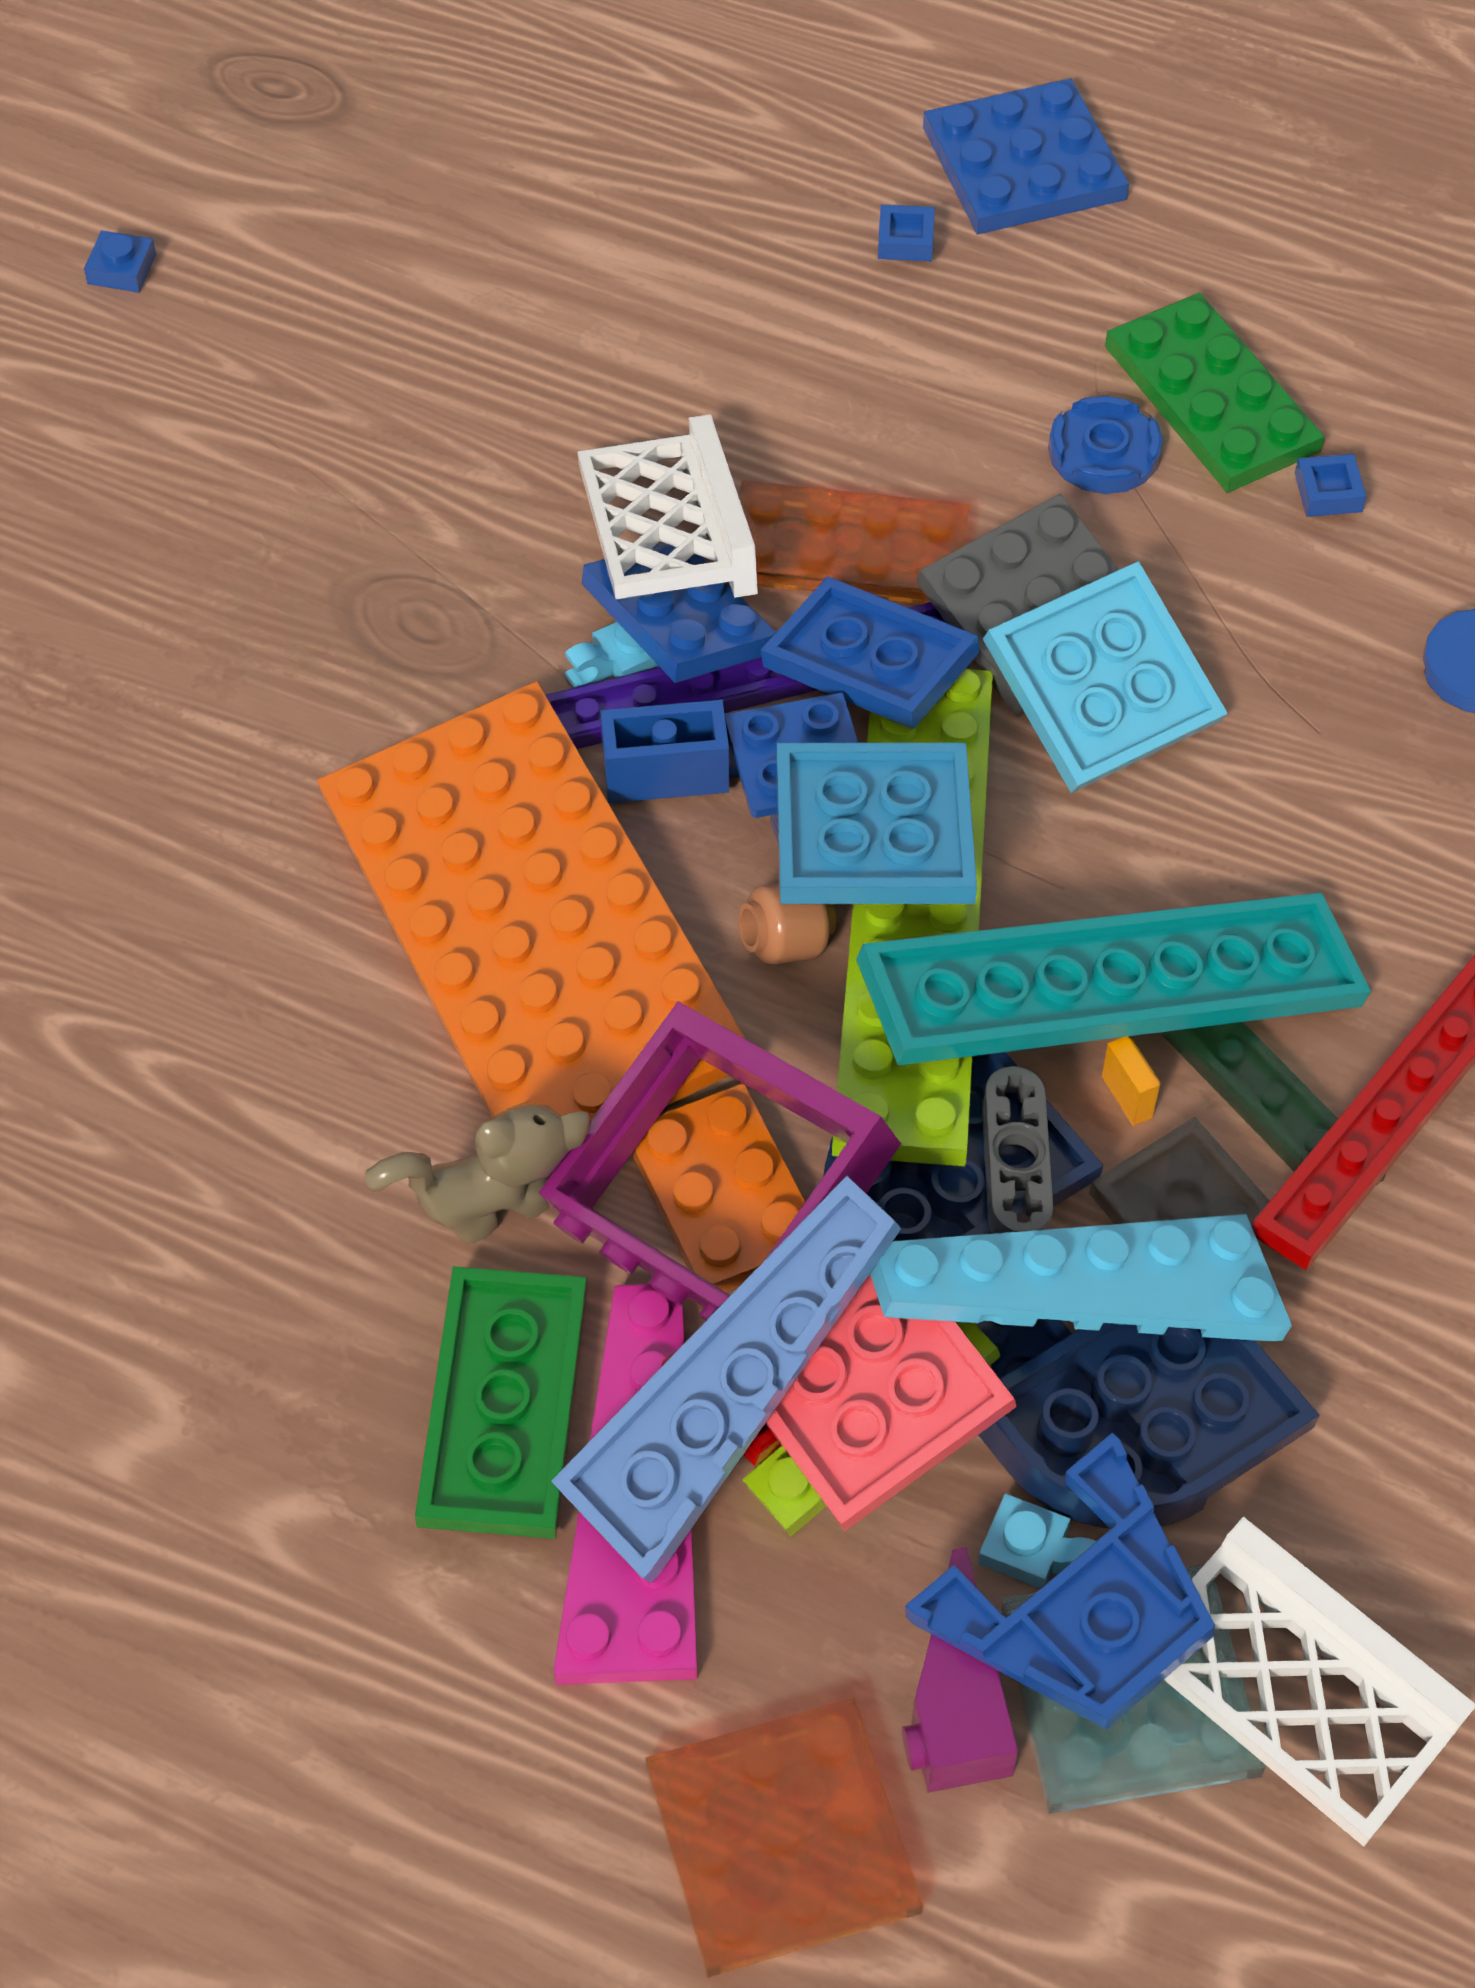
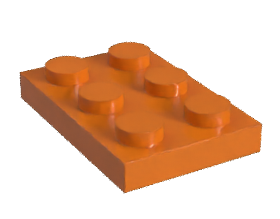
M743 1083L660 1114L632 1152V1157L686 1267L725 1292L739 1287L763 1263L805 1203Z

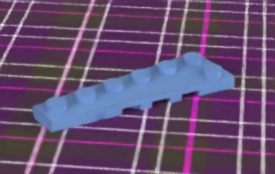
M848 1176L827 1195L551 1481L642 1579L650 1583L661 1573L901 1230L900 1226Z

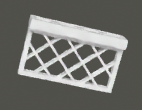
M711 414L689 417V435L577 452L581 476L615 599L730 582L734 598L758 594L755 544ZM682 457L671 468L655 463L658 460ZM611 467L622 469L614 477L596 471ZM639 476L655 481L649 488L632 483ZM673 487L689 493L682 500L665 495ZM616 496L632 501L624 510L608 504ZM649 508L665 513L658 522L642 516ZM683 520L700 526L692 534L675 528ZM626 529L642 535L634 543L618 538ZM660 541L677 547L668 556L651 550ZM693 554L715 561L698 565L686 563ZM635 563L652 569L647 573L624 576V573Z
M1243 1516L1227 1534L1221 1547L1192 1578V1581L1215 1624V1629H1249L1254 1662L1217 1663L1214 1637H1212L1202 1646L1204 1663H1183L1164 1680L1364 1847L1474 1710L1475 1703ZM1219 1573L1244 1593L1247 1613L1210 1614L1206 1588ZM1259 1606L1268 1613H1260ZM1263 1628L1289 1629L1301 1639L1304 1660L1268 1661ZM1317 1653L1325 1660H1318ZM1320 1675H1345L1359 1687L1362 1708L1326 1709ZM1307 1676L1312 1710L1275 1711L1270 1677ZM1256 1677L1262 1711L1237 1712L1222 1699L1220 1678ZM1198 1678H1206L1207 1686L1204 1685L1200 1680H1198ZM1375 1701H1377L1384 1708H1376ZM1379 1723H1403L1426 1741L1427 1744L1416 1757L1385 1758ZM1365 1724L1371 1759L1334 1760L1329 1725ZM1315 1725L1320 1760L1296 1761L1281 1749L1278 1726ZM1264 1726L1265 1735L1256 1727ZM1388 1773H1403L1390 1789ZM1314 1775H1323L1324 1784ZM1337 1775H1374L1378 1805L1366 1819L1340 1798Z

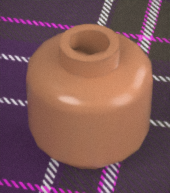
M779 883L765 884L755 887L749 895L747 903L742 904L738 914L739 934L746 950L750 953L754 952L756 957L767 965L815 959L827 947L829 935H832L835 931L836 913L833 904H780Z

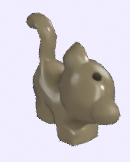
M521 1103L507 1108L497 1114L491 1121L484 1122L476 1131L475 1137L477 1154L432 1166L430 1157L424 1153L401 1152L382 1159L367 1169L365 1184L368 1189L379 1192L394 1182L408 1177V1186L416 1193L418 1204L424 1212L438 1224L451 1228L463 1242L474 1244L486 1238L497 1228L498 1216L496 1211L501 1209L517 1211L522 1216L530 1219L540 1216L550 1206L538 1193L549 1179L552 1171L572 1149L582 1145L590 1129L589 1113L583 1111L561 1116L549 1106L538 1103Z

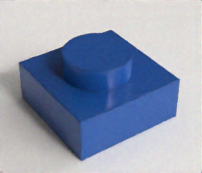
M881 204L878 259L932 262L935 207Z
M101 230L84 267L87 284L140 293L156 256L153 238Z
M1354 454L1298 458L1295 477L1306 517L1363 512L1366 493Z

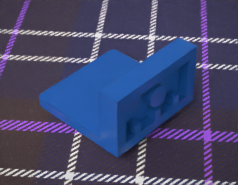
M843 692L725 714L729 744V777L740 776L751 816L754 818L778 814L777 743H858Z

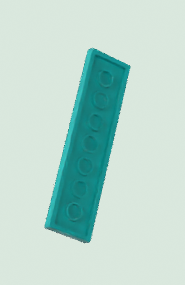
M1322 892L862 944L856 959L897 1065L1362 1007L1371 993Z

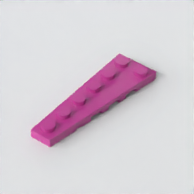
M650 1284L614 1286L590 1440L661 1368L663 1360L684 1344L683 1305L679 1306L670 1301ZM578 1512L554 1663L556 1685L697 1679L691 1530L661 1573L650 1583L642 1579L595 1527Z

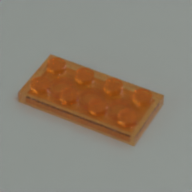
M746 480L741 481L739 500L755 544L757 586L813 592L828 576L886 600L924 604L930 602V600L916 583L919 570L965 546L970 504Z

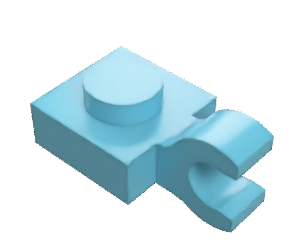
M618 622L592 632V643H579L565 652V657L574 667L565 672V677L574 688L600 682L611 676L617 678L659 667Z
M1004 1494L979 1552L978 1565L1041 1589L1047 1584L1052 1572L1059 1574L1097 1541L1084 1537L1066 1538L1070 1529V1518Z

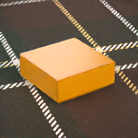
M1129 1036L1121 1037L1107 1044L1101 1077L1132 1126L1152 1119L1161 1084L1132 1038H1129Z

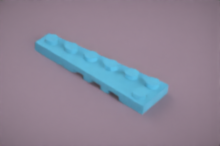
M1246 1214L892 1241L870 1273L883 1315L888 1318L969 1323L993 1321L1001 1325L1034 1326L1038 1319L1071 1321L1074 1324V1329L1099 1331L1103 1323L1137 1325L1138 1333L1164 1335L1168 1327L1200 1329L1202 1337L1257 1341H1282L1292 1327Z

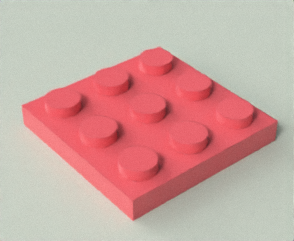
M869 1274L770 1415L766 1424L842 1529L847 1531L1017 1406L1014 1397L956 1322L884 1317L871 1275Z

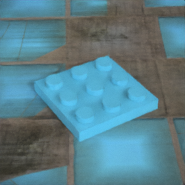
M1139 561L989 629L983 637L984 643L1071 794L1221 722L1228 714Z

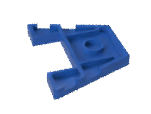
M1111 1433L1069 1468L1065 1474V1484L1111 1530L1008 1617H1004L955 1565L905 1605L906 1617L913 1625L1106 1730L1214 1636L1215 1624L1175 1546H1170L1154 1514V1505L1143 1484L1139 1485L1127 1462V1453L1120 1439L1114 1433Z

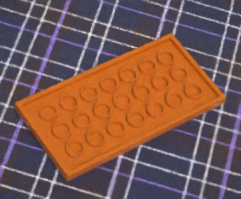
M537 681L317 779L320 792L492 1119L512 1106L521 1103H538L549 1106L561 1116L583 1111L589 1113L590 1120H592L678 1001L745 1039ZM700 1059L667 1105L730 1075Z

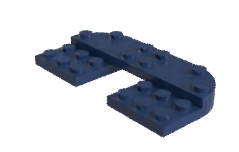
M1006 1052L972 1056L968 1143L965 1166L889 1161L867 1192V1195L900 1226L901 1230L893 1241L992 1234L988 1223L982 1103L986 1084L990 1076L1001 1068L1017 1066ZM1005 1093V1097L1010 1102L1011 1115L1009 1123L1019 1122L1023 1103L1018 1101L1016 1093ZM1046 1099L1054 1207L1099 1180L1104 1165ZM833 1136L825 1162L823 1177L838 1157L832 1156ZM1008 1145L999 1151L1003 1162L1014 1168H1026L1035 1162L1032 1152L1020 1145ZM1026 1190L1015 1191L1011 1209L1017 1216V1222L1021 1223L1030 1221V1217L1026 1216L1024 1211V1195ZM1038 1319L1034 1326L1001 1325L993 1321L975 1323L998 1348L1000 1357L990 1365V1368L1014 1397L1017 1406L978 1436L1006 1471L1032 1497L1061 1515L1084 1524L1110 1529L1065 1484V1474L1069 1468L1111 1433H1114L1120 1439L1127 1453V1462L1139 1485L1143 1484L1154 1505V1514L1162 1527L1189 1518L1203 1510L1209 1496L1312 1430L1320 1416L1255 1340L1202 1337L1200 1329L1168 1327L1164 1335L1138 1333L1137 1325L1103 1323L1099 1331L1079 1329L1072 1334L1061 1320Z

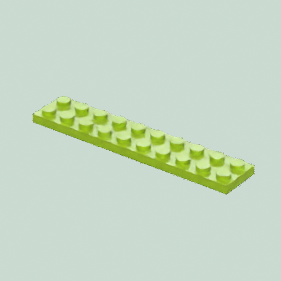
M965 669L915 729L871 711L869 714L867 743H966L977 882L975 904H853L837 1091L884 1119L901 1142V1146L890 1161L965 1166L972 1056L897 1065L856 959L862 944L979 931L993 674L986 670ZM834 1135L832 1156H838L847 1143Z

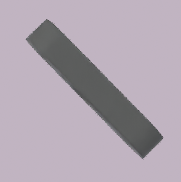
M1018 1066L1004 1067L994 1072L988 1079L982 1103L989 1228L992 1234L1049 1229L1053 1214V1195L1045 1087L1041 1079L1026 1068ZM1005 1093H1016L1018 1101L1023 1103L1019 1122L1009 1123L1011 1115L1010 1102L1005 1097ZM1008 1145H1020L1032 1152L1035 1162L1026 1168H1014L1003 1162L999 1151ZM1026 1190L1024 1195V1211L1026 1216L1030 1217V1221L1027 1223L1017 1222L1015 1212L1011 1211L1015 1191Z

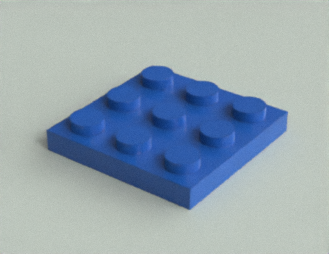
M1071 78L924 111L923 129L977 235L1127 200L1129 183Z

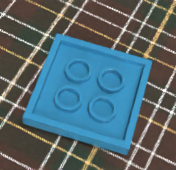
M777 743L780 904H975L977 882L966 743Z

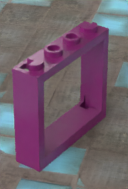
M678 1001L592 1118L589 1132L582 1145L572 1149L565 1156L538 1194L559 1214L553 1224L582 1244L589 1235L604 1244L599 1252L614 1265L630 1275L634 1273L638 1266L653 1275L648 1283L655 1290L679 1306H682L687 1298H690L704 1307L699 1316L707 1321L731 1296L730 1294L592 1209L700 1059L847 1143L768 1256L846 1176L867 1194L901 1146V1142L880 1115Z

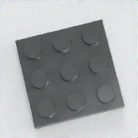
M1060 493L920 569L916 583L947 624L978 636L979 654L974 658L975 662L981 670L990 671L993 674V686L1014 714L1019 717L1025 712L984 643L983 637L989 629L1119 569Z

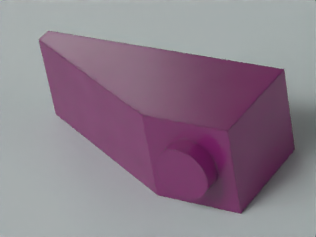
M967 1547L954 1549L948 1569L955 1565L977 1588ZM931 1634L915 1696L912 1725L902 1726L904 1749L910 1770L922 1769L928 1793L1012 1777L1018 1749L998 1670Z

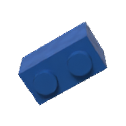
M723 700L600 710L602 753L608 803L729 793V744Z

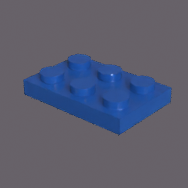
M662 542L655 545L651 550L668 556L677 547ZM693 554L686 561V563L692 565L707 563L701 556ZM605 559L583 565L581 584L674 683L762 657L761 649L776 633L742 597L734 598L731 586L727 582L615 599ZM635 563L624 573V576L647 573L652 569Z
M828 576L761 649L763 667L830 695L843 692L845 701L912 729H915L979 654L977 635Z

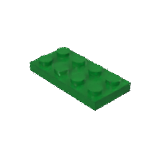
M1200 292L1107 331L1106 349L1226 493L1297 463L1298 458H1309L1322 451L1325 436Z
M452 1267L415 1511L417 1528L556 1539L562 1492L551 1481L566 1466L588 1291L587 1277Z

